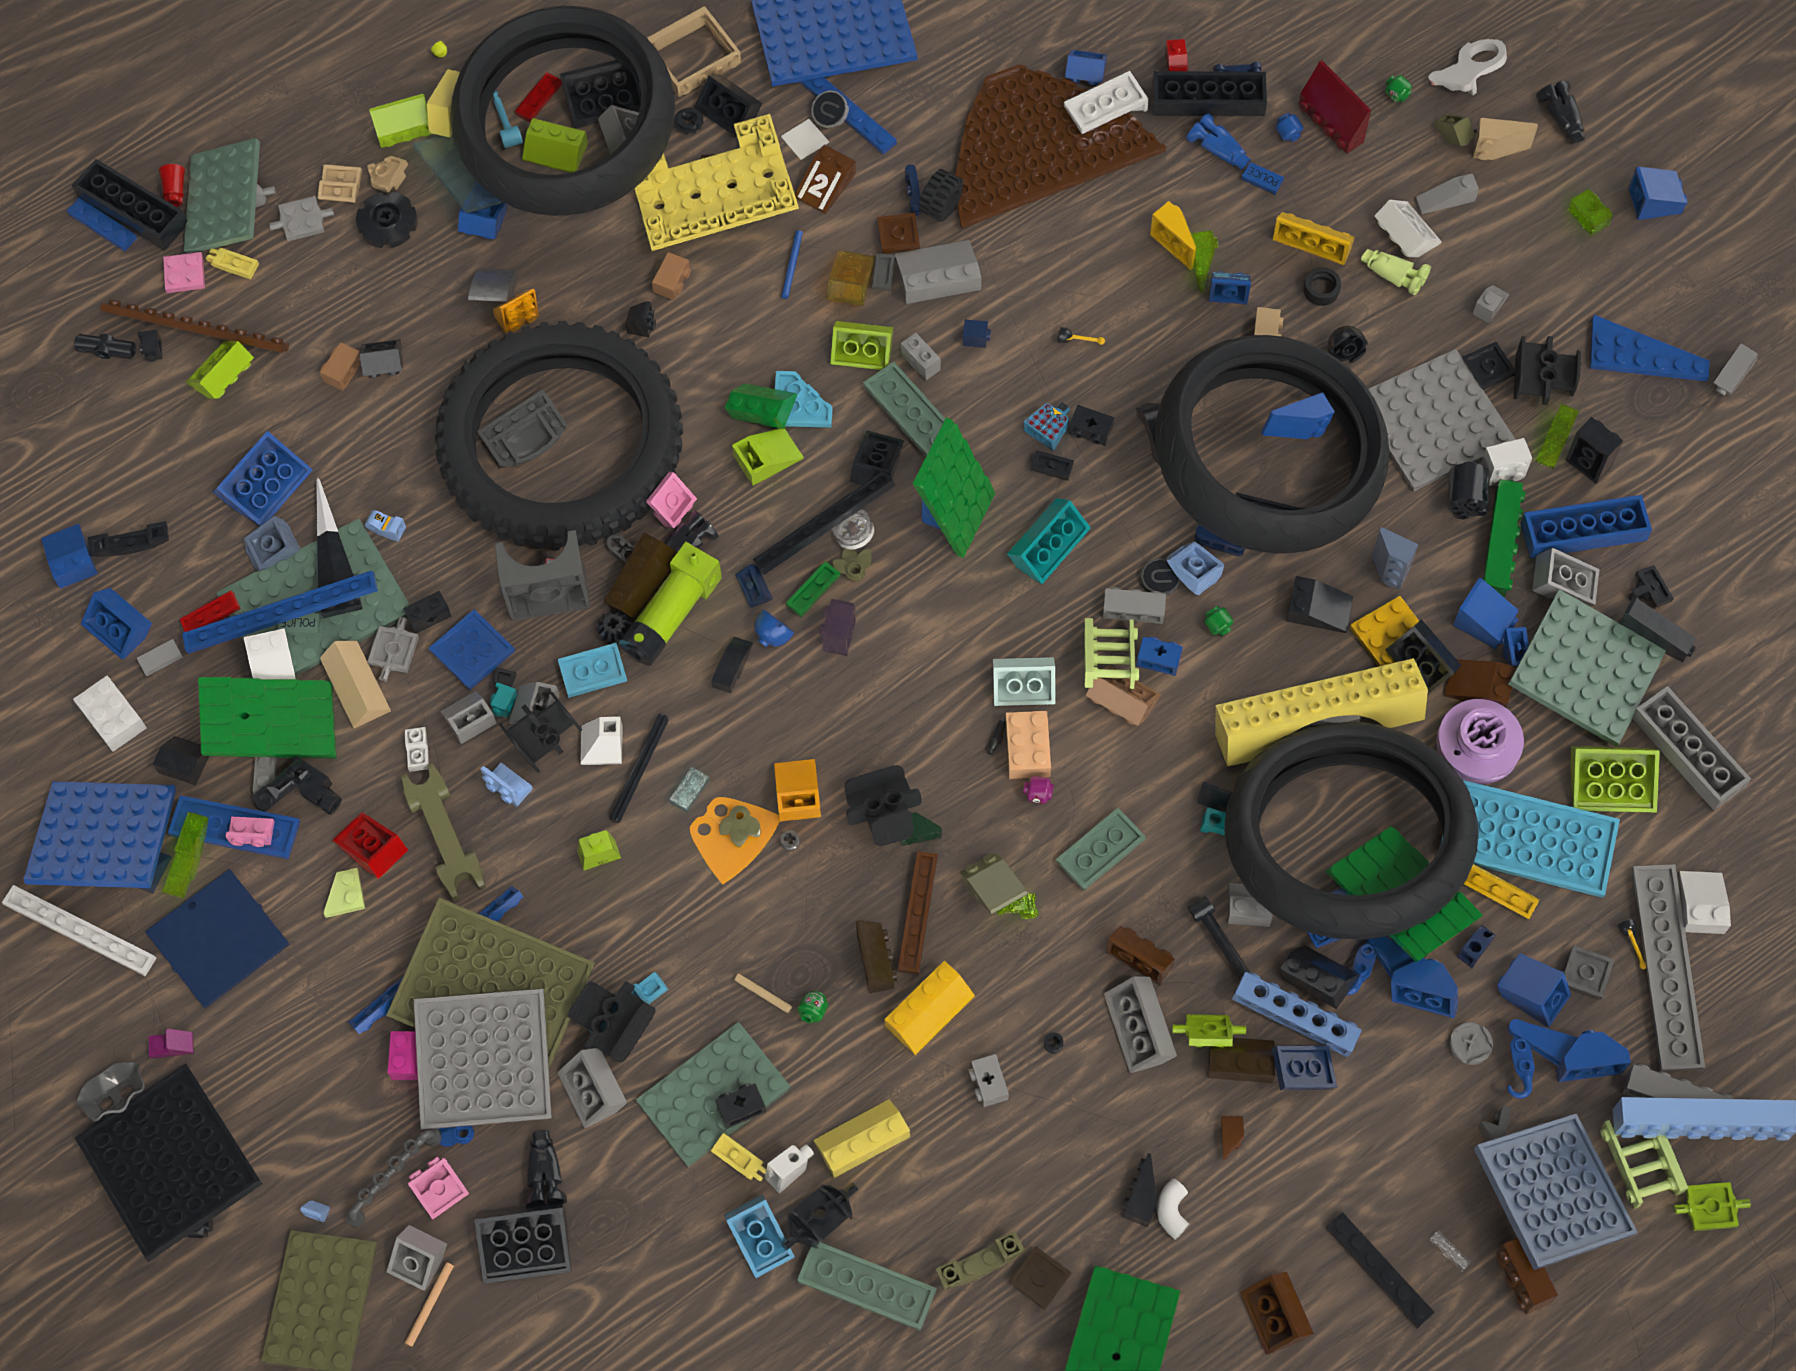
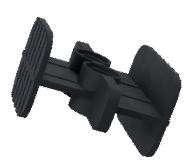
M1522 336L1515 359L1514 399H1518L1519 394L1542 396V405H1548L1552 389L1569 390L1570 396L1573 397L1580 378L1581 351L1577 350L1575 356L1557 354L1552 350L1553 336H1547L1545 344L1525 342V336Z
M552 691L550 694L555 702L542 712H531L527 705L524 704L521 708L527 715L508 730L501 722L498 724L537 773L540 770L535 765V762L553 748L560 755L564 752L558 744L560 734L573 724L580 732L582 731L581 727Z
M892 765L884 769L852 777L846 781L844 785L847 804L851 807L846 810L849 825H856L867 821L874 843L878 846L889 845L908 839L913 834V820L908 809L919 806L922 803L919 789L910 790L903 767Z
M590 981L576 998V1001L569 1010L568 1017L592 1032L583 1049L597 1048L611 1059L621 1063L630 1055V1052L634 1049L639 1038H641L646 1027H648L656 1012L655 1008L632 994L635 986L627 981L623 983L616 996L601 985ZM618 1003V1010L612 1013V1006ZM606 1021V1029L600 1031V1025Z

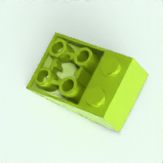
M785 428L751 435L732 445L733 456L752 486L804 459Z

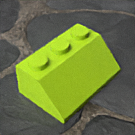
M424 94L369 109L381 148L391 147L394 144L408 142L412 139L432 134L429 133L427 103Z
M532 118L526 133L522 160L569 173L575 172L588 145L586 131Z
M836 321L833 327L830 364L882 370L890 362L894 327Z
M223 341L185 382L208 399H218L225 393L224 389L228 385L236 382L238 379L237 375L250 367V361L254 357L239 341Z

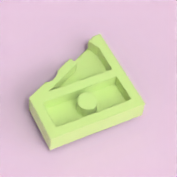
M358 868L336 872L324 910L326 918L365 909Z

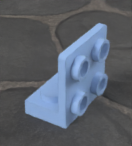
M502 763L493 772L484 766L480 769L483 775L482 779L486 782L485 786L493 793L495 791L501 795V799L509 805L512 803L517 807L533 789L532 785Z

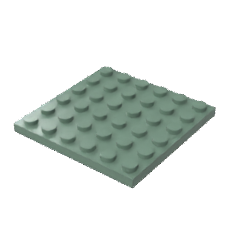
M1559 589L1508 685L1617 747L1666 650Z

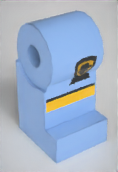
M376 510L371 511L365 522V527L370 531L399 542L406 529L403 518L397 516L394 518Z

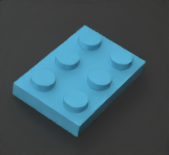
M617 643L558 659L569 698L627 682Z

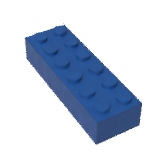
M1642 495L1525 512L1520 523L1530 559L1536 558L1538 554L1550 548L1563 553L1647 541L1652 531Z

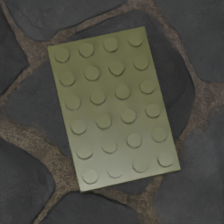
M290 1231L262 1356L263 1363L317 1371H351L377 1251V1242L302 1231Z

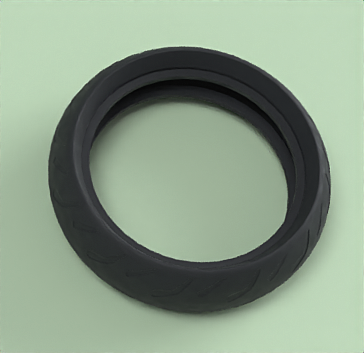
M547 7L525 13L506 22L489 34L475 48L463 66L454 87L451 103V129L456 149L466 169L476 182L498 200L519 210L549 216L582 214L602 208L621 199L636 188L654 169L661 159L671 136L675 113L674 90L666 64L657 49L646 36L627 21L613 14L589 7ZM564 48L595 50L615 58L624 64L637 78L641 85L642 96L639 115L632 131L612 154L588 168L572 173L553 175L529 172L517 168L502 159L487 142L485 121L487 109L494 92L510 72L539 54Z
M1252 335L1226 340L1213 345L1196 355L1176 374L1167 387L1158 409L1155 426L1157 460L1164 480L1173 496L1182 508L1206 530L1225 541L1246 549L1266 553H1296L1320 548L1336 541L1355 528L1371 511L1380 496L1388 472L1389 438L1382 413L1369 389L1340 360L1320 348L1299 340L1273 335ZM1242 379H1268L1283 382L1311 396L1323 393L1333 408V416L1341 426L1349 444L1352 465L1349 483L1336 497L1308 509L1277 510L1250 503L1221 485L1200 459L1192 435L1193 408L1213 389Z

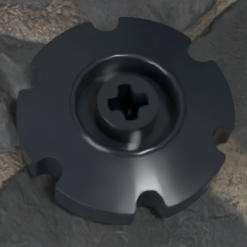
M383 192L368 197L363 202L365 207L358 209L356 214V225L359 233H362L363 239L368 244L378 248H383L386 244L393 248L405 243L410 239L409 232L415 231L418 225L415 207H411V202L406 196L397 192H391L389 195H384Z

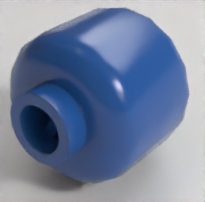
M1287 113L1277 120L1275 128L1283 141L1291 140V142H1294L1301 137L1300 133L1304 127L1297 115Z

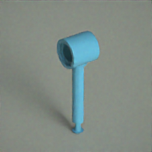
M494 92L492 96L494 97L493 102L504 130L499 131L504 148L507 149L523 144L518 126L511 127L501 99L497 96L498 92Z

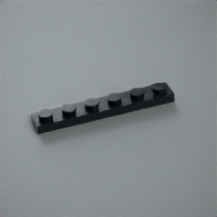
M1343 1212L1326 1226V1229L1417 1329L1435 1313Z

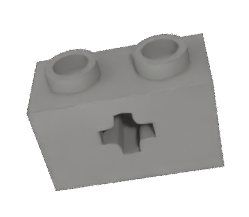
M914 333L901 343V355L925 381L941 370V358L917 333Z
M996 1054L971 1061V1069H968L971 1081H976L977 1089H975V1094L978 1102L982 1101L983 1107L1007 1101L1009 1093ZM988 1078V1080L991 1081V1084L988 1085L987 1082L984 1081V1079Z

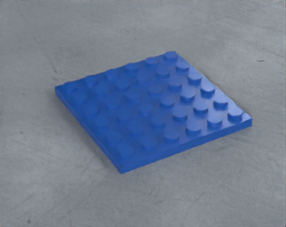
M52 781L24 875L25 884L151 888L176 793L175 785Z

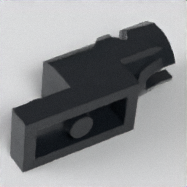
M295 756L291 761L292 764L298 759L304 763L295 773L301 775L309 769L312 774L297 786L301 795L316 806H321L322 810L332 815L339 808L342 799L330 788L332 786L331 780L328 776Z
M301 760L295 761L251 797L263 812L269 810L312 775L309 769L299 776L295 773L304 764Z

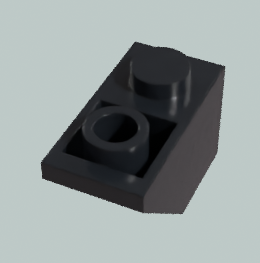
M646 301L630 307L625 322L628 334L650 337L651 331H654L656 327L651 302Z

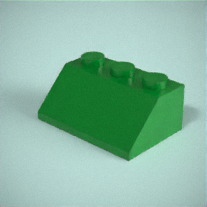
M744 383L731 391L725 410L734 420L784 429L797 394Z

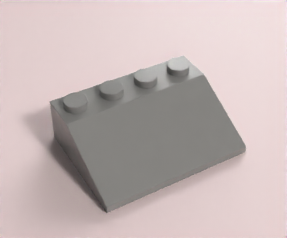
M969 240L895 254L906 304L981 290V274Z

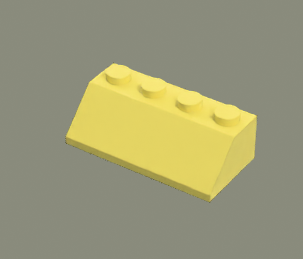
M889 1099L813 1141L832 1176L835 1178L910 1137V1130L898 1109Z

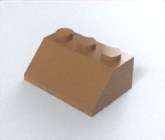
M1111 665L1104 668L1106 670H1118ZM1097 677V679H1093V688L1088 689L1086 696L1091 698V701L1095 704L1108 708L1111 713L1124 717L1128 723L1139 726L1145 721L1161 694L1139 681H1135L1134 689H1130V678Z

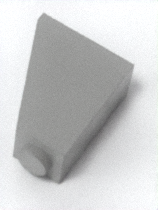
M1741 343L1714 381L1715 391L1723 396L1726 394L1731 396L1757 362L1758 353Z

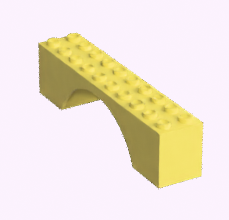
M1413 658L1216 705L1215 736L1227 767L1252 761L1258 754L1277 740L1306 725L1326 718L1344 715L1363 716L1374 719L1388 728L1425 720L1428 688Z

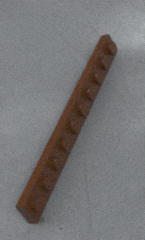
M109 299V302L101 303L100 311L225 340L239 341L242 344L277 352H285L289 349V343L283 342V339L278 337H271L269 339L265 338V335L261 333H253L251 335L247 334V330L236 328L234 331L230 330L229 326L217 324V326L210 325L211 322L205 320L195 322L192 321L193 318L188 316L178 318L174 317V313H156L157 310L153 308H145L143 310L139 309V305L128 303L126 306L122 305L121 301Z

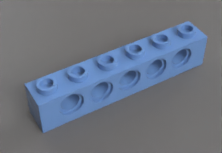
M1245 972L1231 998L1323 1046H1329V1049L1345 1057L1352 1053L1362 1031L1357 1028L1355 1023L1343 1021L1331 1011L1325 1012L1319 1009L1317 1004L1310 1001L1305 1002L1299 999L1297 994L1285 992L1273 982L1267 983L1253 972ZM1254 989L1260 990L1263 993V997H1257ZM1273 999H1279L1282 1002V1007H1277ZM1294 1008L1300 1010L1302 1014L1301 1017H1297L1294 1015ZM1312 1018L1318 1019L1321 1023V1026H1315L1312 1022ZM1332 1028L1338 1029L1340 1036H1335L1332 1033Z

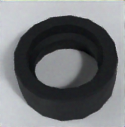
M1319 267L1307 274L1304 282V295L1306 299L1318 306H1326L1337 300L1341 289V279L1335 271ZM1317 279L1327 280L1333 285V291L1328 294L1317 293L1311 288V283Z

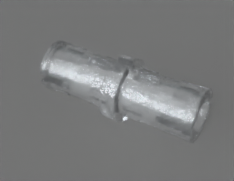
M1440 1230L1429 1239L1430 1242L1440 1249L1443 1256L1449 1258L1461 1271L1472 1262L1457 1248L1458 1245L1448 1240Z

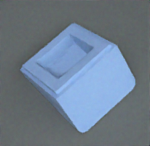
M309 1201L300 1210L306 1217L325 1222L330 1207L315 1201Z

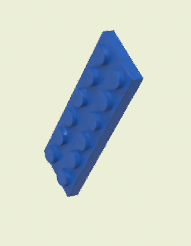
M180 795L168 834L172 837L289 859L301 821L299 818ZM231 817L273 819L274 828L271 845L255 847L251 844L236 846L229 843L226 838V832L230 830Z

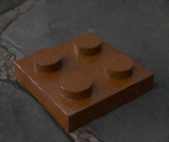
M915 213L877 217L882 253L920 249Z

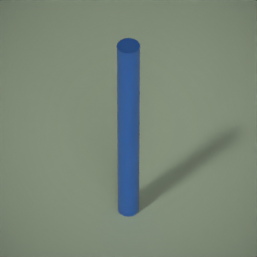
M800 230L795 231L781 294L783 299H788L803 235V232Z

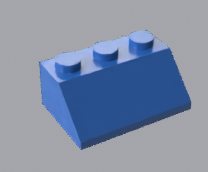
M108 588L93 593L81 625L118 657L125 659L146 639L152 622L113 589Z

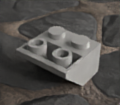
M541 682L521 685L509 724L514 725L527 715L521 708L524 704L527 705L531 712H542L555 702L550 694L551 691L559 699L560 695L557 686Z
M476 691L440 711L461 744L497 724L490 708Z

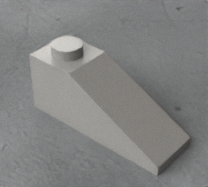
M1472 173L1455 177L1416 196L1415 200L1421 214L1475 202L1479 188Z

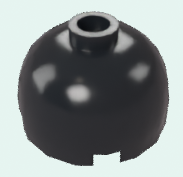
M1346 325L1332 332L1328 339L1329 354L1341 362L1349 360L1350 364L1359 360L1365 354L1366 344L1368 345V341L1360 329Z

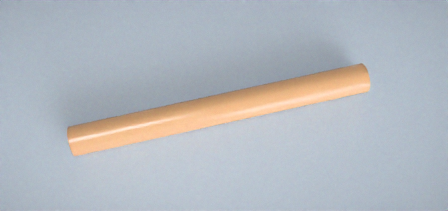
M445 1263L405 1344L413 1347L454 1267L452 1264Z

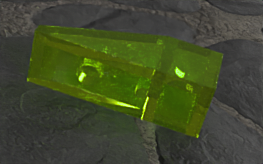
M1212 230L1191 233L1196 246L1194 270L1200 292H1204L1214 260L1215 250L1218 248V239L1213 236Z
M1562 403L1560 404L1535 462L1552 469L1555 468L1579 410Z

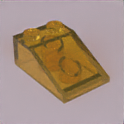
M838 250L828 280L826 299L834 302L850 303L854 306H864L875 263V256Z

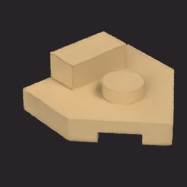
M394 156L384 158L385 161L367 165L371 184L375 189L389 193L391 189L397 190L405 179L404 170L408 163L406 160Z

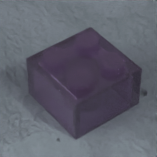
M831 599L830 606L826 605L824 617H826L825 624L822 623L820 627V644H823L824 652L847 656L856 624L855 603Z

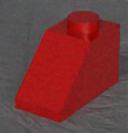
M1185 39L1166 40L1165 58L1167 71H1188Z

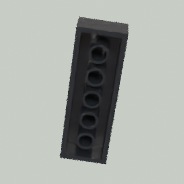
M1154 71L1152 81L1153 115L1205 116L1206 114H1211L1212 116H1265L1267 107L1266 72Z
M97 159L72 184L78 198H81L100 212L163 250H166L186 227L188 220L184 211Z

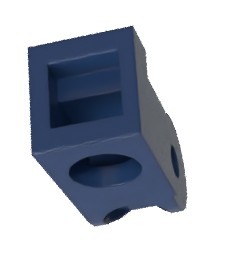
M1481 925L1462 947L1457 958L1473 968L1496 935Z

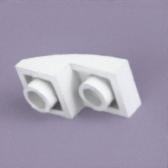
M426 728L405 730L409 772L427 770L429 752Z

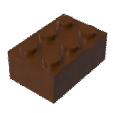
M1518 1238L1504 1243L1496 1252V1262L1500 1269H1504L1507 1275L1506 1282L1511 1290L1514 1289L1517 1295V1305L1521 1310H1524L1525 1314L1550 1305L1558 1296L1545 1268L1533 1269Z

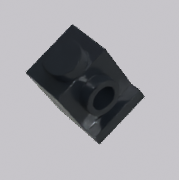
M157 329L138 332V337L141 341L139 349L140 353L145 355V360L153 362L163 359L162 340Z

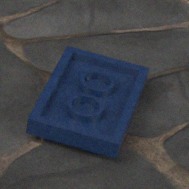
M1275 1046L1272 1048L1280 1090H1333L1337 1088L1329 1046Z

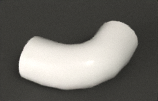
M1172 1178L1158 1196L1156 1211L1162 1227L1176 1240L1189 1226V1223L1178 1212V1205L1188 1194V1191L1178 1180Z

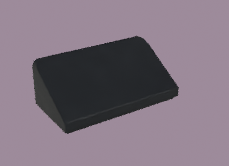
M1203 782L1197 803L1226 813L1227 804L1232 792Z

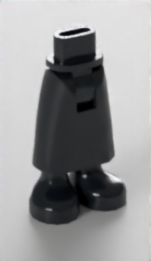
M1559 81L1555 86L1553 84L1547 85L1536 94L1538 100L1550 102L1546 106L1547 110L1572 144L1585 140L1582 119L1574 95H1569L1571 89L1569 81Z
M694 510L690 514V521L686 525L681 523L664 543L678 552L685 542L700 548L703 545L701 539L708 537L711 540H716L719 535L707 520L705 521L699 512Z
M550 1131L533 1132L527 1172V1185L533 1189L526 1199V1206L545 1204L543 1187H547V1203L564 1201V1204H566L567 1195L560 1191L557 1186L562 1183L553 1140L550 1139Z

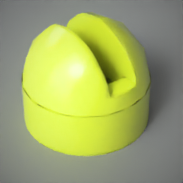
M438 41L431 48V52L435 56L442 58L447 54V47L442 41Z

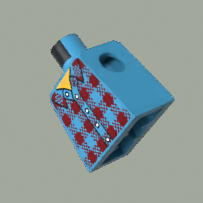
M1060 403L1057 408L1050 404H1045L1024 421V431L1054 451L1068 428L1069 418L1066 414L1070 411L1069 407L1065 403Z

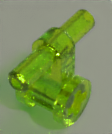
M1028 893L998 910L997 914L1002 916L1007 912L1020 913V918L1032 919L1039 916V911L1035 905L1036 894Z

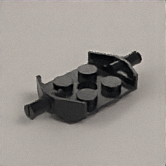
M854 1183L845 1190H839L832 1185H822L787 1214L791 1232L790 1237L781 1243L782 1247L787 1251L795 1243L799 1242L816 1249L819 1248V1243L849 1217L853 1219L849 1197L858 1191V1187ZM822 1209L826 1214L822 1217H817L814 1215V1212Z

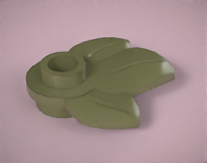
M844 548L841 556L842 559L832 561L833 567L841 574H845L851 581H859L864 578L865 569L871 565L872 555L869 549H865L858 554L854 549ZM856 570V571H858L859 573H858V574H853L852 572Z
M736 806L731 810L730 816L722 820L720 834H730L732 842L737 847H741L747 840L748 835L760 837L761 827L758 820L750 816V812L746 807ZM738 812H742L744 814V817L741 820H738L736 818V814Z

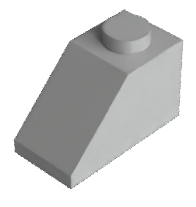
M1494 285L1488 287L1476 302L1473 315L1490 323L1509 297V294Z

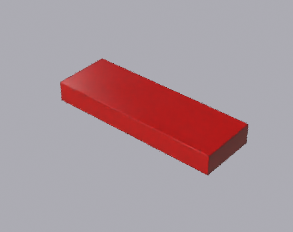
M546 72L515 110V115L531 123L532 118L538 115L562 85L561 79Z
M230 590L179 620L184 632H188L218 622L240 610L241 607L235 593Z

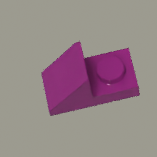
M166 1029V1034L149 1036V1057L151 1059L194 1054L193 1032Z

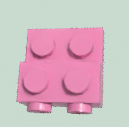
M668 472L646 502L655 511L654 515L665 527L675 528L680 524L686 512L691 510L697 498L674 472Z
M438 1156L427 1163L429 1167L423 1172L418 1169L409 1176L410 1181L407 1182L432 1219L469 1194L444 1157L439 1159Z

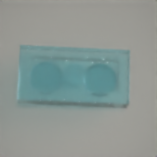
M691 767L669 799L670 803L688 812L710 780L709 776Z

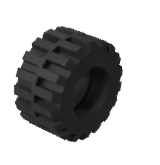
M944 169L936 171L922 192L919 204L920 211L943 222L952 214L961 198L964 185L963 180Z

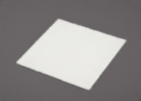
M810 119L781 136L800 160L820 149L824 144L829 143Z

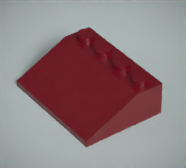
M1323 60L1319 61L1300 93L1298 104L1301 110L1306 112L1312 121L1318 124L1324 133L1336 142L1337 147L1343 149L1348 154L1364 143L1371 109Z

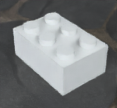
M108 676L73 699L112 752L147 729L141 718Z

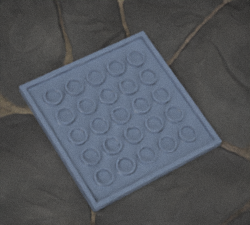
M1577 1114L1478 1144L1473 1148L1534 1270L1629 1238L1638 1233Z

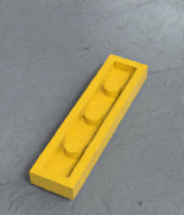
M1473 864L1464 885L1527 919H1530L1540 899Z

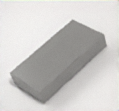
M172 639L137 657V660L145 675L149 676L183 658Z

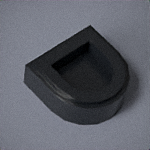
M496 667L493 676L494 685L496 686L498 682L512 687L517 675L516 672Z

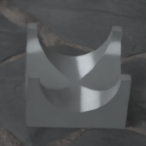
M576 530L568 531V540L563 552L552 562L541 566L522 565L514 561L507 554L503 542L495 543L500 585L512 621L591 608L585 564L581 562Z

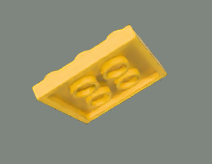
M1399 596L1350 624L1349 628L1379 667L1396 663L1385 649L1419 620L1402 597Z

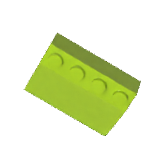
M1571 746L1572 807L1585 811L1657 813L1660 751L1655 748Z

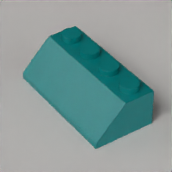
M1056 498L1007 555L1018 569L1039 584H1043L1091 527L1071 500Z

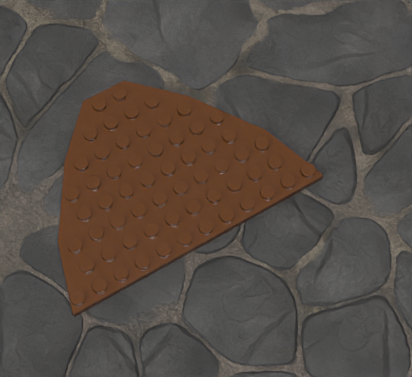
M1021 64L986 76L983 86L974 101L973 108L966 119L955 173L964 182L962 195L958 202L960 227L963 229L1166 152V146L1158 142L1151 132L1148 133L1142 127V124L1129 112L1082 134L1064 107V102L1088 90L1075 86L1076 83L1064 78L1057 79L1051 77V74L1039 70H1029L1027 66Z

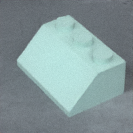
M1054 657L993 659L994 706L1055 704Z

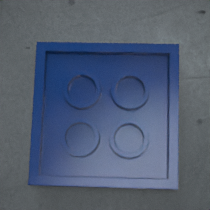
M475 609L429 647L430 652L469 690L475 687L515 652L514 647Z

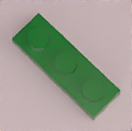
M825 561L786 602V606L802 618L841 576L840 572Z

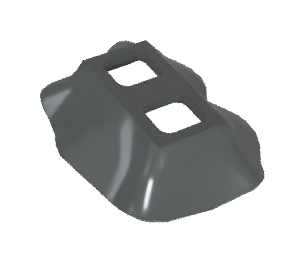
M134 1062L116 1063L101 1074L90 1079L80 1091L77 1098V1106L93 1121H98L109 1113L123 1112L127 1108L130 1099L144 1090V1081L139 1071L140 1065ZM130 1085L133 1090L132 1093L122 1098L119 1091L125 1086ZM111 1097L114 1104L108 1109L103 1110L100 1105L101 1102Z

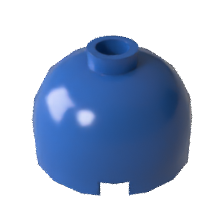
M764 609L758 614L754 623L755 633L759 636L757 640L766 647L769 644L774 647L782 646L794 634L793 630Z

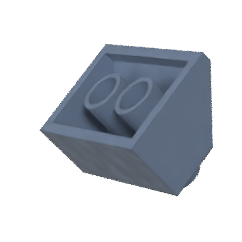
M1383 527L1379 531L1372 559L1381 581L1390 588L1400 590L1410 571L1418 544Z

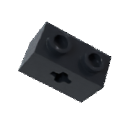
M1077 405L1069 424V434L1076 438L1090 440L1096 445L1106 446L1114 427L1115 417Z
M440 591L403 608L415 634L452 617Z
M750 1083L744 1084L738 1088V1091L723 1093L718 1097L719 1099L715 1100L726 1129L767 1112L755 1083L752 1085ZM741 1101L743 1107H739V1105H737V1102Z

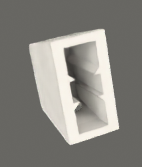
M806 1144L799 1150L796 1146L792 1145L768 1163L765 1179L778 1194L804 1173L808 1159L814 1155L812 1149Z

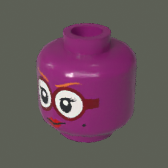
M1032 776L1029 782L1025 781L1023 793L1027 794L1029 802L1046 804L1048 800L1052 799L1054 784H1051L1049 778Z

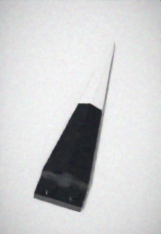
M317 478L318 588L353 577L354 575L320 479ZM361 597L322 609L321 614L323 618L362 610Z

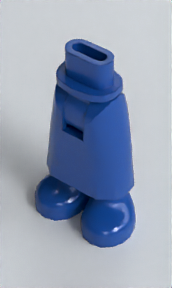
M1211 114L1203 116L1200 122H1197L1190 130L1186 139L1189 142H1195L1197 139L1203 140L1201 144L1203 148L1233 167L1237 166L1242 170L1251 161L1245 155L1246 151L1242 149L1240 144L1222 125L1216 126L1214 124V118Z

